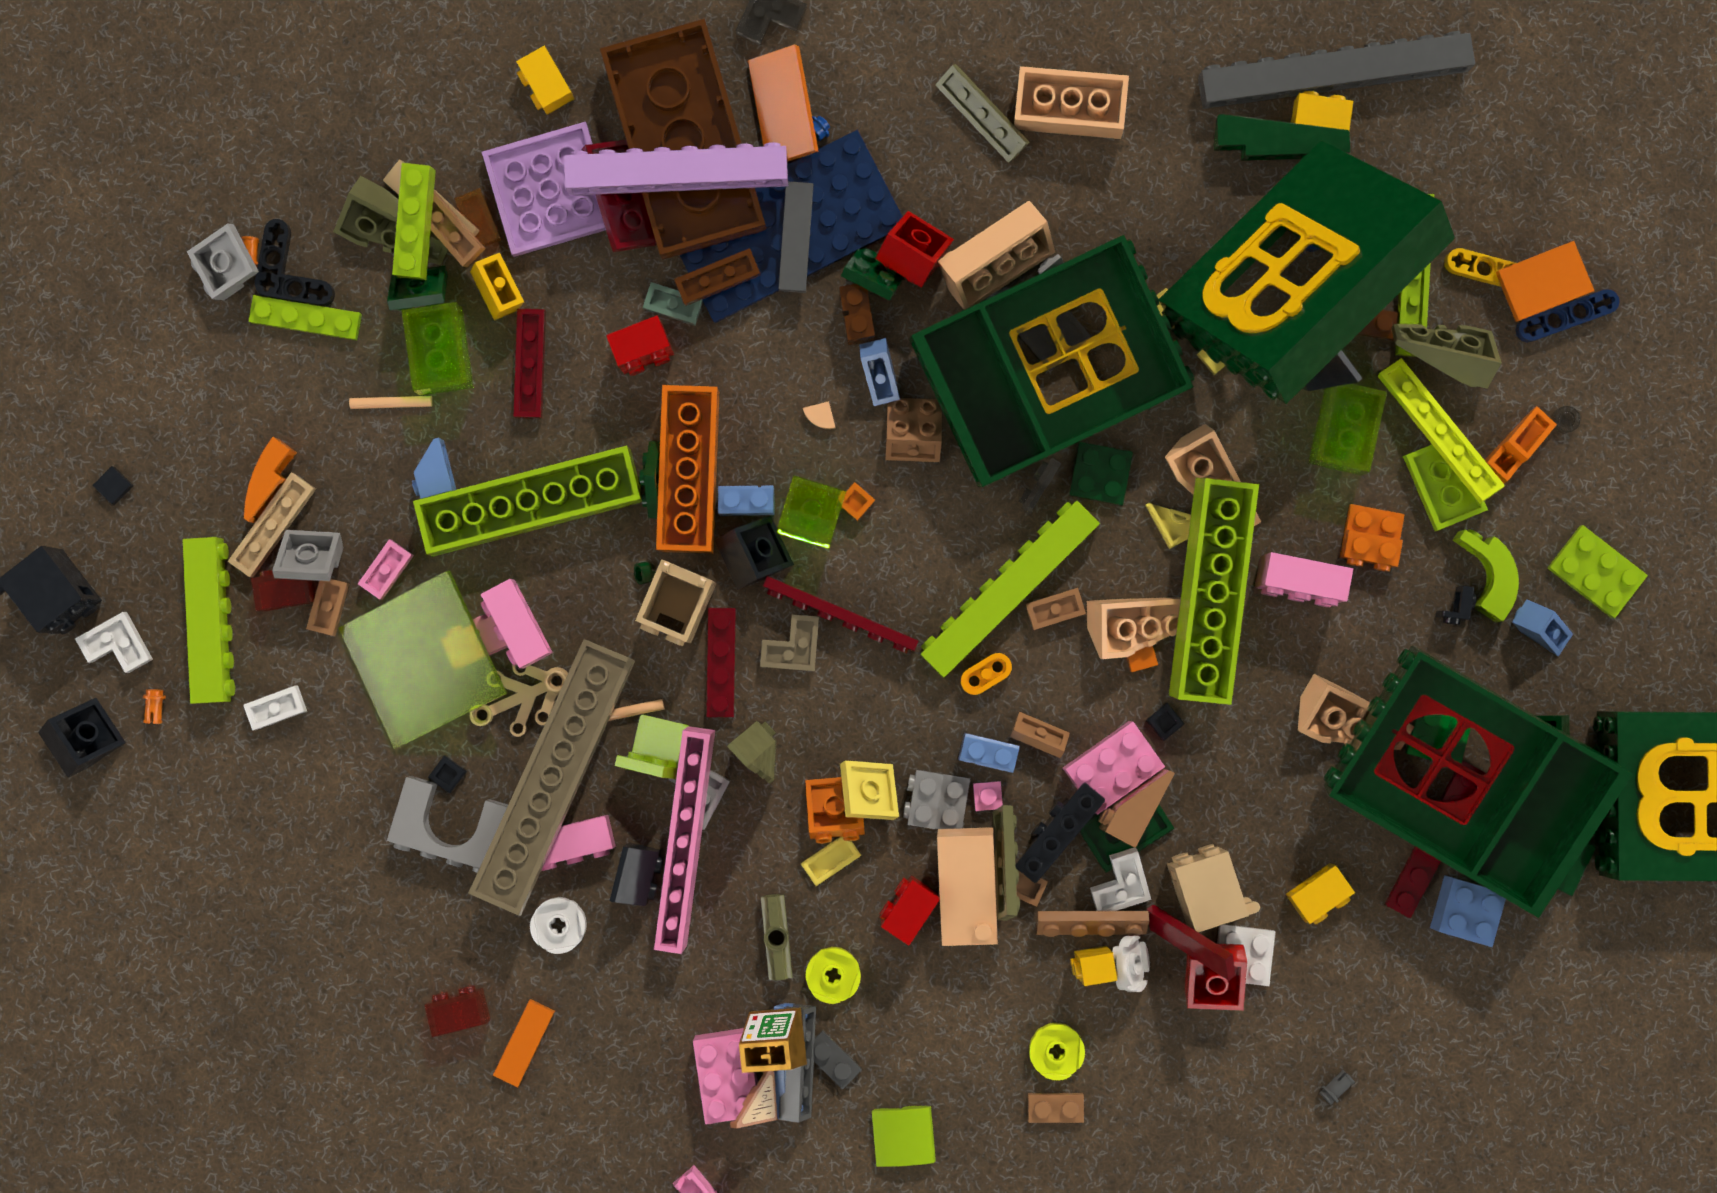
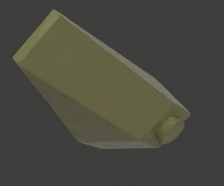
M360 176L348 193L333 232L364 247H368L369 241L383 244V251L392 253L393 248H395L398 199L385 188ZM430 231L428 262L441 265L448 249Z
M1393 324L1391 328L1395 345L1470 387L1488 389L1502 363L1493 333L1489 330L1467 325H1458L1456 330L1447 329L1445 325H1437L1435 329H1427L1421 324Z
M756 721L727 747L748 769L755 774L757 773L762 779L771 784L775 780L777 740L773 737L776 732L766 721L762 724Z

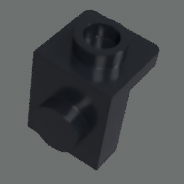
M1456 587L1453 612L1436 611L1435 617L1443 618V623L1460 625V620H1470L1471 610H1474L1476 605V595L1473 594L1474 587Z

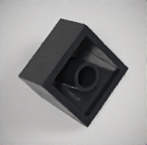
M771 516L735 528L714 540L737 590L794 565Z
M97 698L48 719L38 732L68 778L91 767L126 743Z
M631 842L623 846L610 897L611 902L646 906L649 900H654L657 890V884L653 883L655 873H661L664 857H660L661 850Z

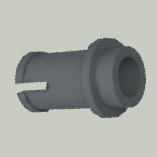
M1342 1069L1326 1086H1321L1322 1090L1319 1093L1332 1105L1334 1102H1339L1338 1098L1352 1084L1354 1085L1355 1081Z

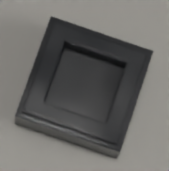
M111 466L92 486L111 504L115 505L134 485L114 466Z
M1165 703L1146 719L1163 741L1185 724L1168 703Z
M444 755L428 778L450 794L467 771Z

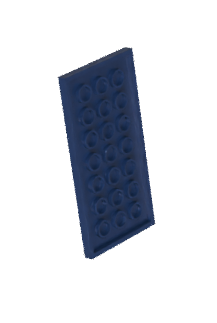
M858 129L818 149L819 152L804 156L787 165L788 182L814 184L807 277L855 253L858 249L865 248L885 238L903 217ZM786 186L755 188L766 225L765 231L679 255L688 273L750 248L761 276L703 299L714 324L779 291Z

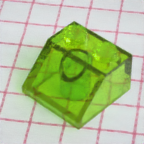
M793 475L777 527V533L829 549L846 491Z

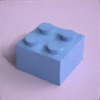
M1444 875L1430 928L1441 933L1493 947L1506 899L1486 887Z

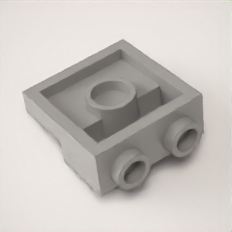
M227 223L187 251L191 259V266L199 274L204 284L203 288L211 299H227L245 287L243 283L259 272L234 224Z
M285 530L272 570L274 578L330 581L333 569L338 568L344 548L340 533Z
M916 769L915 775L910 774L907 791H912L911 802H905L903 818H907V824L930 829H961L963 827L970 778Z

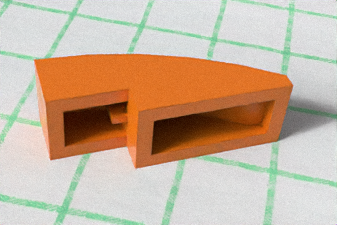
M1536 406L1485 459V462L1503 484L1506 483L1521 464L1532 456L1557 424Z
M275 437L271 438L263 450L248 485L244 519L251 523H255L285 482L286 478L281 473L297 453Z

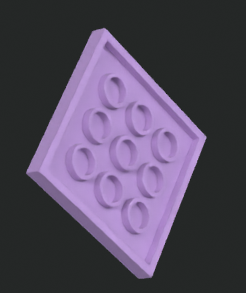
M586 122L482 152L513 257L606 230L596 195L569 196L565 189L564 155H571L574 151H582L585 145L593 144Z

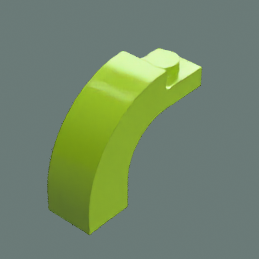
M1474 530L1458 531L1452 541L1477 557L1486 571V585L1476 601L1475 609L1494 622H1503L1511 611L1518 594L1519 577L1514 558L1507 547L1495 536L1486 538L1483 542V537Z

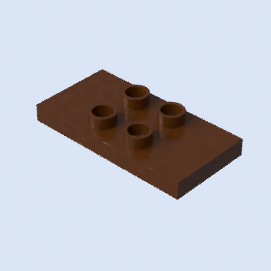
M705 19L600 48L629 149L637 148L642 149L643 152H651L655 148L666 147L670 148V151L681 150L685 146L709 149L712 145L737 148V145L742 144ZM755 188L642 192L662 260L766 230Z

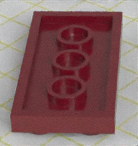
M618 140L585 145L582 151L588 154H599L601 150H614L615 153H626L629 147L627 140ZM642 192L595 194L613 252L657 245Z

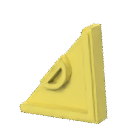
M1152 503L1145 505L1169 549L1188 539L1190 514Z

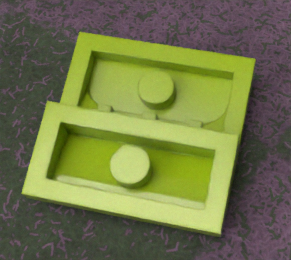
M906 1106L903 1108L872 1110L876 1167L911 1166L936 1162L931 1106Z

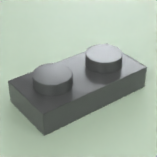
M824 1030L815 1037L814 1062L843 1090L859 1074L862 1068Z

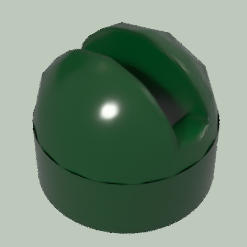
M641 562L634 565V576L639 585L652 582L656 571H652L655 568L653 564Z

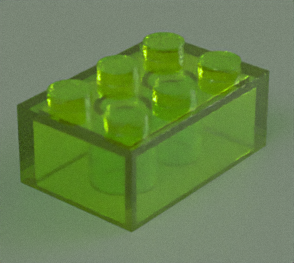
M456 302L401 310L413 391L423 396L474 388L462 307Z
M1355 384L1325 388L1308 464L1357 475L1369 473L1387 392Z

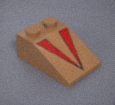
M1166 769L1160 770L1113 803L1109 808L1103 810L1098 819V822L1101 823L1099 828L1136 848L1175 773Z

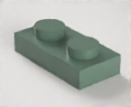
M651 282L643 309L695 326L703 299L685 306L678 290Z

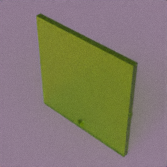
M450 570L339 627L340 633L363 680L365 690L368 691L394 749L507 694L481 639L480 631L474 624Z

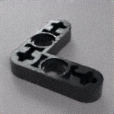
M281 219L270 220L264 228L257 267L259 272L255 278L256 290L268 298L317 306L331 304L335 298V291L329 283L323 280L285 274L291 229ZM278 225L284 230V234H279L277 243L282 245V248L269 245V242L275 244L276 236L272 233V229H277ZM271 252H278L280 254L279 263L274 266L267 263V256ZM265 268L271 271H278L277 275L271 273L270 279L275 283V286L270 287L268 292L262 286V283L268 282L269 273L264 272ZM294 282H299L302 285V292L298 296H291L289 294V287ZM308 284H311L310 289L320 291L324 287V290L328 292V296H323L322 300H320L317 295L308 293Z

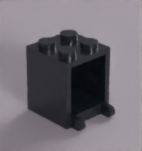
M40 546L0 577V595L4 592L9 595L37 633L66 634L76 626L74 622L81 616L85 618L93 614L98 609L96 605L102 601L63 549Z

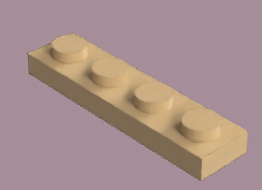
M291 472L228 562L247 576L253 578L316 488Z

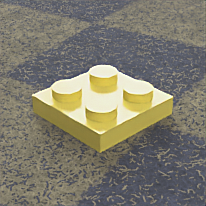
M846 760L840 764L846 817L894 820L899 817L893 764Z

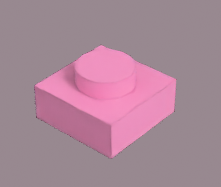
M1001 781L973 783L975 811L995 810L1003 805Z

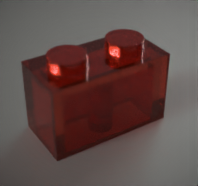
M272 570L259 572L260 577L251 578L256 611L265 612L312 604L316 595L314 580L274 578Z
M469 985L459 988V994L449 996L448 991L432 995V1000L424 1005L432 1037L489 1022L491 1018L483 987L475 989V985Z

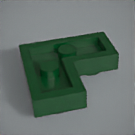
M649 441L648 452H643V469L640 470V486H645V491L642 492V506L647 507L648 518H657L660 441Z

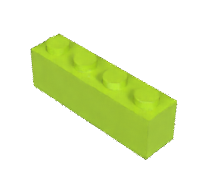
M401 164L392 275L400 278L426 280L436 173V170L428 165Z

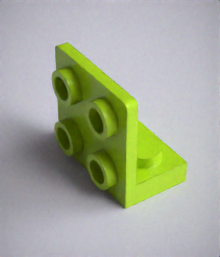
M641 715L632 752L628 753V757L617 755L615 766L661 778L676 779L682 731L689 725Z

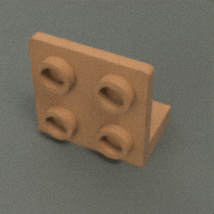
M900 398V400L889 402L887 407L886 460L940 462L942 409L937 399Z

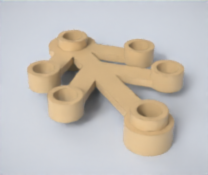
M517 665L512 666L513 672L516 675H529L542 681L534 686L508 678L500 671L490 672L487 680L491 686H501L517 693L490 706L486 704L475 705L470 711L471 722L477 726H486L492 721L493 716L521 704L516 720L510 725L511 734L521 737L527 732L526 723L536 697L547 692L541 710H538L535 714V721L539 725H545L546 722L543 723L539 720V714L546 712L549 717L568 672L559 667L545 671L529 665L523 673H519L516 669ZM494 674L501 676L500 683L494 684L491 678ZM555 676L562 678L560 686L553 685L552 679ZM480 710H485L487 712V718L485 720H480L478 718V712ZM517 723L523 726V731L520 734L514 731V726Z

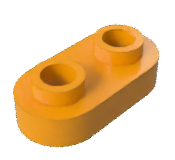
M995 653L963 672L960 680L963 690L969 694L977 695L1004 680L1012 670L1010 659L1004 654ZM998 661L1002 664L1003 668L1000 672L993 670L992 665L994 662ZM971 676L979 678L977 686L970 685L969 679Z

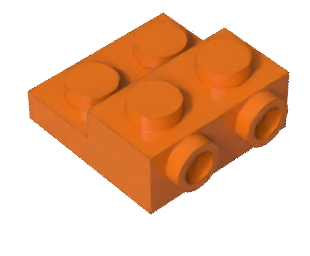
M1350 504L1340 558L1347 559L1346 564L1363 567L1364 563L1374 564L1373 569L1378 571L1390 572V568L1398 567L1403 540H1400L1405 514Z
M841 777L805 780L810 839H815L816 843L824 844L831 842L832 837H843L844 841H856L860 838L859 835H865L864 818L846 817Z

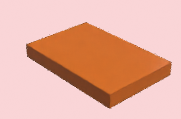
M1574 241L1495 272L1516 322L1595 291Z

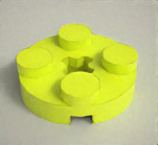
M829 947L821 949L812 956L806 968V981L811 993L815 998L824 1003L836 1004L850 998L855 994L860 984L861 973L859 964L853 955L843 948ZM833 968H836L841 978L840 980L835 979L833 983L829 982V976L825 975L827 970L831 971Z
M1050 1023L1037 1029L1031 1038L1029 1057L1035 1069L1045 1078L1064 1080L1072 1076L1071 1074L1075 1073L1082 1066L1085 1048L1081 1038L1074 1029L1066 1024ZM1055 1044H1059L1060 1048L1064 1049V1054H1059L1057 1059L1054 1058L1052 1053H1049L1050 1048H1054Z

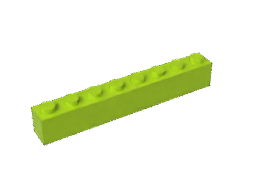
M1075 501L1072 505L1067 502L1056 513L1060 517L1053 524L1048 520L1037 531L1040 537L1034 543L1028 540L1018 550L1021 555L1014 562L1009 559L998 570L1001 575L995 581L989 578L979 588L982 594L976 600L970 597L959 608L963 613L958 618L954 619L951 616L940 627L943 632L936 639L931 636L920 646L924 650L920 655L943 678L1100 524L1078 501Z

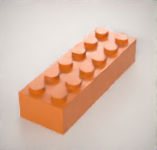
M662 385L656 550L659 552L714 554L720 394L718 387Z

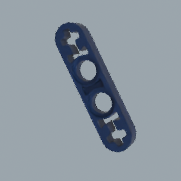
M1606 289L1521 320L1516 326V335L1523 342H1533L1606 316L1619 307V297L1613 290ZM1603 296L1605 299L1610 298L1611 304L1608 305V309L1606 306L1594 309L1592 304L1603 300ZM1579 304L1585 308L1586 316L1583 319H1579L1573 314L1575 305ZM1550 314H1557L1560 317L1561 324L1558 328H1553L1549 325L1548 316ZM1526 323L1529 326L1541 323L1542 328L1532 332V337L1530 333L1525 334L1523 330L1527 327Z

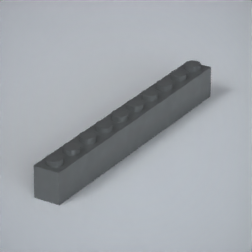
M1452 31L1444 34L1443 37L1434 38V35H1424L1414 41H1407L1406 38H1401L1386 45H1381L1380 42L1366 44L1364 48L1354 49V46H1345L1335 52L1327 53V50H1317L1307 56L1294 53L1278 60H1274L1273 57H1265L1259 59L1257 63L1247 64V61H1238L1228 67H1220L1218 64L1210 65L1201 71L1198 76L1202 109L1293 97L1298 96L1299 93L1304 91L1322 93L1465 73L1475 65L1471 33L1461 34L1460 31Z

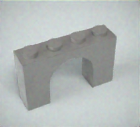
M414 776L406 777L387 841L394 843L393 847L402 851H410V848L421 851L420 856L429 859H436L437 856L446 858V863L456 867H462L463 864L473 866L472 871L478 873L508 804L491 799L486 800L476 832L472 838L461 845H450L439 840L433 834L429 825V811L437 784Z

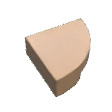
M829 401L803 408L805 416L812 424L823 429H836Z

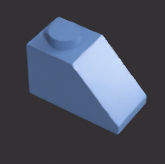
M886 338L859 344L860 358L873 405L877 406L900 400Z
M440 438L433 439L414 471L415 480H412V485L416 496H420V499L457 490L444 440Z
M1526 600L1523 606L1516 611L1512 621L1521 633L1558 657L1573 635L1555 611L1530 600Z

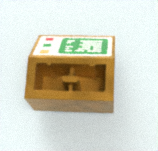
M801 1008L749 1012L739 1042L742 1073L792 1070L807 1065Z

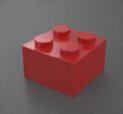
M907 211L887 234L875 259L883 263L888 269L904 276L909 282L922 288L939 267L938 260L943 258L948 252L954 239L910 211Z
M658 315L606 335L616 363L623 374L629 373L630 376L640 374L645 371L644 366L652 363L655 366L663 365L670 361V356L674 355Z
M912 875L908 880L903 877L895 889L897 897L893 903L888 900L879 913L881 927L908 946L940 900L939 894Z
M1217 944L1233 954L1236 976L1229 981L1187 954L1185 978L1187 1008L1244 1011L1247 958L1244 945Z

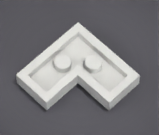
M122 612L75 638L88 663H93L113 651L124 672L130 673L153 660L127 612Z
M1136 848L1109 855L1116 880L1090 888L1096 911H1117L1151 900Z
M1226 924L1220 925L1217 944L1244 945L1247 958L1246 984L1269 986L1275 931Z

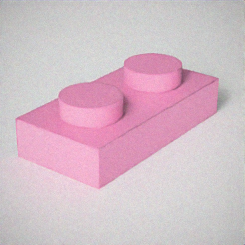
M389 539L358 585L378 599L383 600L414 555Z

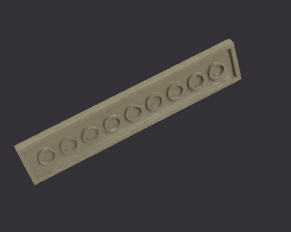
M583 640L468 894L518 916L522 915L635 663L633 659L588 640Z

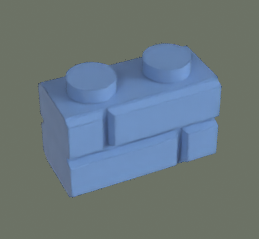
M718 486V514L720 516L775 515L774 486Z
M964 733L958 760L1013 773L1019 746Z

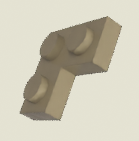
M792 614L790 641L762 640L760 667L815 671L819 617Z

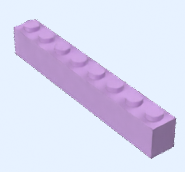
M766 143L764 147L739 144L737 148L712 145L709 149L685 146L681 150L670 151V148L659 147L651 152H643L642 149L633 148L626 150V153H615L614 150H601L599 154L574 151L571 155H564L565 189L570 196L788 186L786 146H781L779 143Z

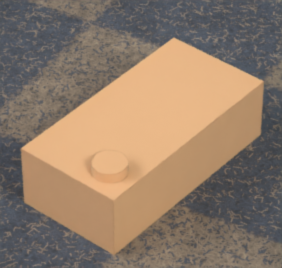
M1020 66L1014 126L1018 130L1121 139L1124 130L1129 76Z
M1027 201L955 250L946 253L943 258L938 260L948 290L960 306L966 310L980 303L1054 254L1055 248L1048 222L1030 201Z
M993 828L938 829L937 848L942 946L998 944Z

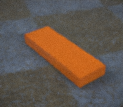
M532 999L529 1000L493 1076L518 1088L555 1013L554 1010Z

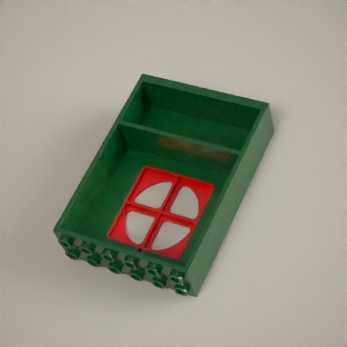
M1411 645L1409 650L1405 648L1397 659L1399 666L1394 674L1390 672L1382 683L1384 690L1379 697L1375 696L1371 700L1367 708L1370 712L1364 721L1360 719L1352 732L1355 736L1351 743H1345L1338 754V757L1341 759L1336 767L1331 766L1326 772L1323 780L1326 781L1324 786L1327 793L1335 800L1539 918L1633 774L1617 762ZM1434 714L1452 716L1457 720L1455 728L1440 749H1435L1409 734L1406 730L1408 724L1417 718ZM1468 728L1475 729L1487 746L1490 767L1484 775L1478 774L1451 757L1453 749ZM1399 741L1407 743L1432 758V764L1415 788L1409 787L1402 780L1396 769L1394 747ZM1443 767L1450 768L1477 785V789L1472 795L1456 801H1437L1426 796L1427 790Z

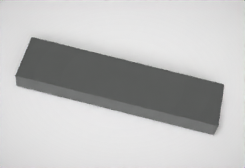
M788 182V186H786L779 291L806 293L813 183Z

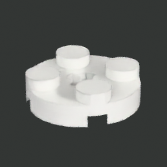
M555 897L543 902L536 909L530 922L533 940L543 949L554 954L566 953L572 950L582 941L587 928L583 910L575 901L563 897ZM555 918H560L562 922L565 921L566 926L562 928V933H558L557 929H552L551 924L556 921Z
M1125 936L1121 939L1119 946L1113 947L1112 952L1114 962L1116 963L1118 980L1116 985L1119 990L1141 992L1147 985L1148 980H1143L1144 972H1149V953L1145 942H1139L1138 939L1141 938L1139 936Z

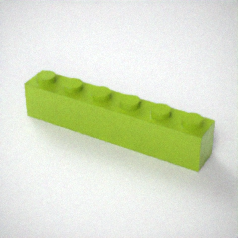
M218 537L183 539L190 704L231 702V696L235 694V683L233 679H230V668L234 666V657L232 652H229L228 641L232 640L233 632L231 625L227 623V614L231 612V601L229 598H226V587L230 585V575L225 570V559H228L229 550L227 544L224 543V539Z

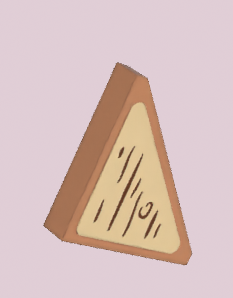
M763 1071L756 1086L752 1087L744 1100L743 1108L736 1120L730 1122L731 1128H741L778 1120L774 1071Z

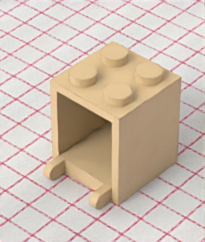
M661 559L635 621L642 623L640 629L657 636L660 631L667 634L665 639L677 645L683 646L685 642L692 643L717 583ZM662 613L685 623L681 633L657 624L656 621L659 614Z
M1210 844L1198 848V854H1178L1172 857L1173 862L1167 863L1186 925L1195 931L1201 932L1245 918L1260 910L1259 903L1252 901L1248 897H1243L1228 851Z

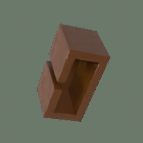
M857 284L840 286L839 294L848 346L875 341L867 289Z

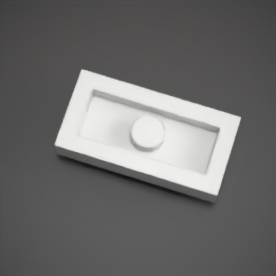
M292 686L244 704L252 730L261 729L307 711L298 686Z

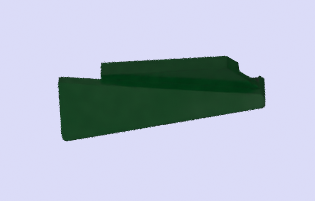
M1219 114L1216 119L1213 146L1214 151L1241 150V161L1303 159L1321 140L1346 153H1350V132L1344 129Z

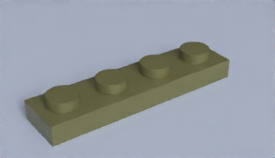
M956 64L952 65L935 84L1008 163L1012 162L1030 143Z
M1002 805L993 811L997 920L1008 921L1017 916L1020 909V899L1016 891L1019 872L1015 867L1018 845L1014 841L1017 819L1013 814V806Z

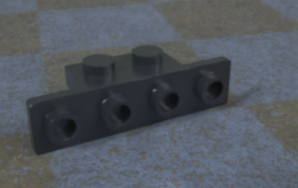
M1084 782L1070 799L1066 797L1062 803L1058 800L1050 809L1049 814L1051 816L1045 824L1040 822L1032 831L1031 835L1034 836L1032 845L1015 864L1016 869L1032 882L1037 883L1102 806L1105 798Z

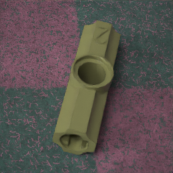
M785 894L761 896L769 980L776 981L793 978ZM774 930L781 931L785 937L784 941L779 944L773 943L769 938L770 932Z

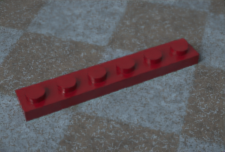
M769 576L766 577L763 587L768 589L766 594L782 600L784 595L793 599L791 604L805 611H807L808 606L819 610L817 616L831 622L833 617L844 621L843 627L857 632L858 628L868 631L867 637L882 643L883 639L889 640L894 643L892 648L907 654L909 649L915 651L919 642L914 638Z
M1462 761L1463 765L1477 772L1478 774H1486L1485 772L1470 765L1469 763ZM1454 772L1439 801H1456L1466 798L1475 792L1477 785ZM1415 846L1384 905L1411 919L1441 861Z

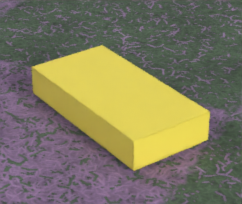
M839 837L803 861L801 865L815 886H818L859 858L861 854L852 841H844L843 837Z

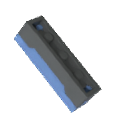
M783 1003L774 1006V1010L801 1008L807 1065L792 1070L774 1071L777 1118L779 1120L799 1123L811 1118L816 1006Z

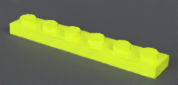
M1402 358L1379 373L1378 378L1480 504L1503 489L1505 486Z

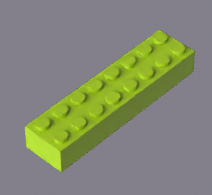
M623 446L415 500L413 503L426 554L434 557L641 503L642 491L631 449L628 446Z
M1209 478L1195 479L1169 696L1176 699L1232 704L1259 484Z

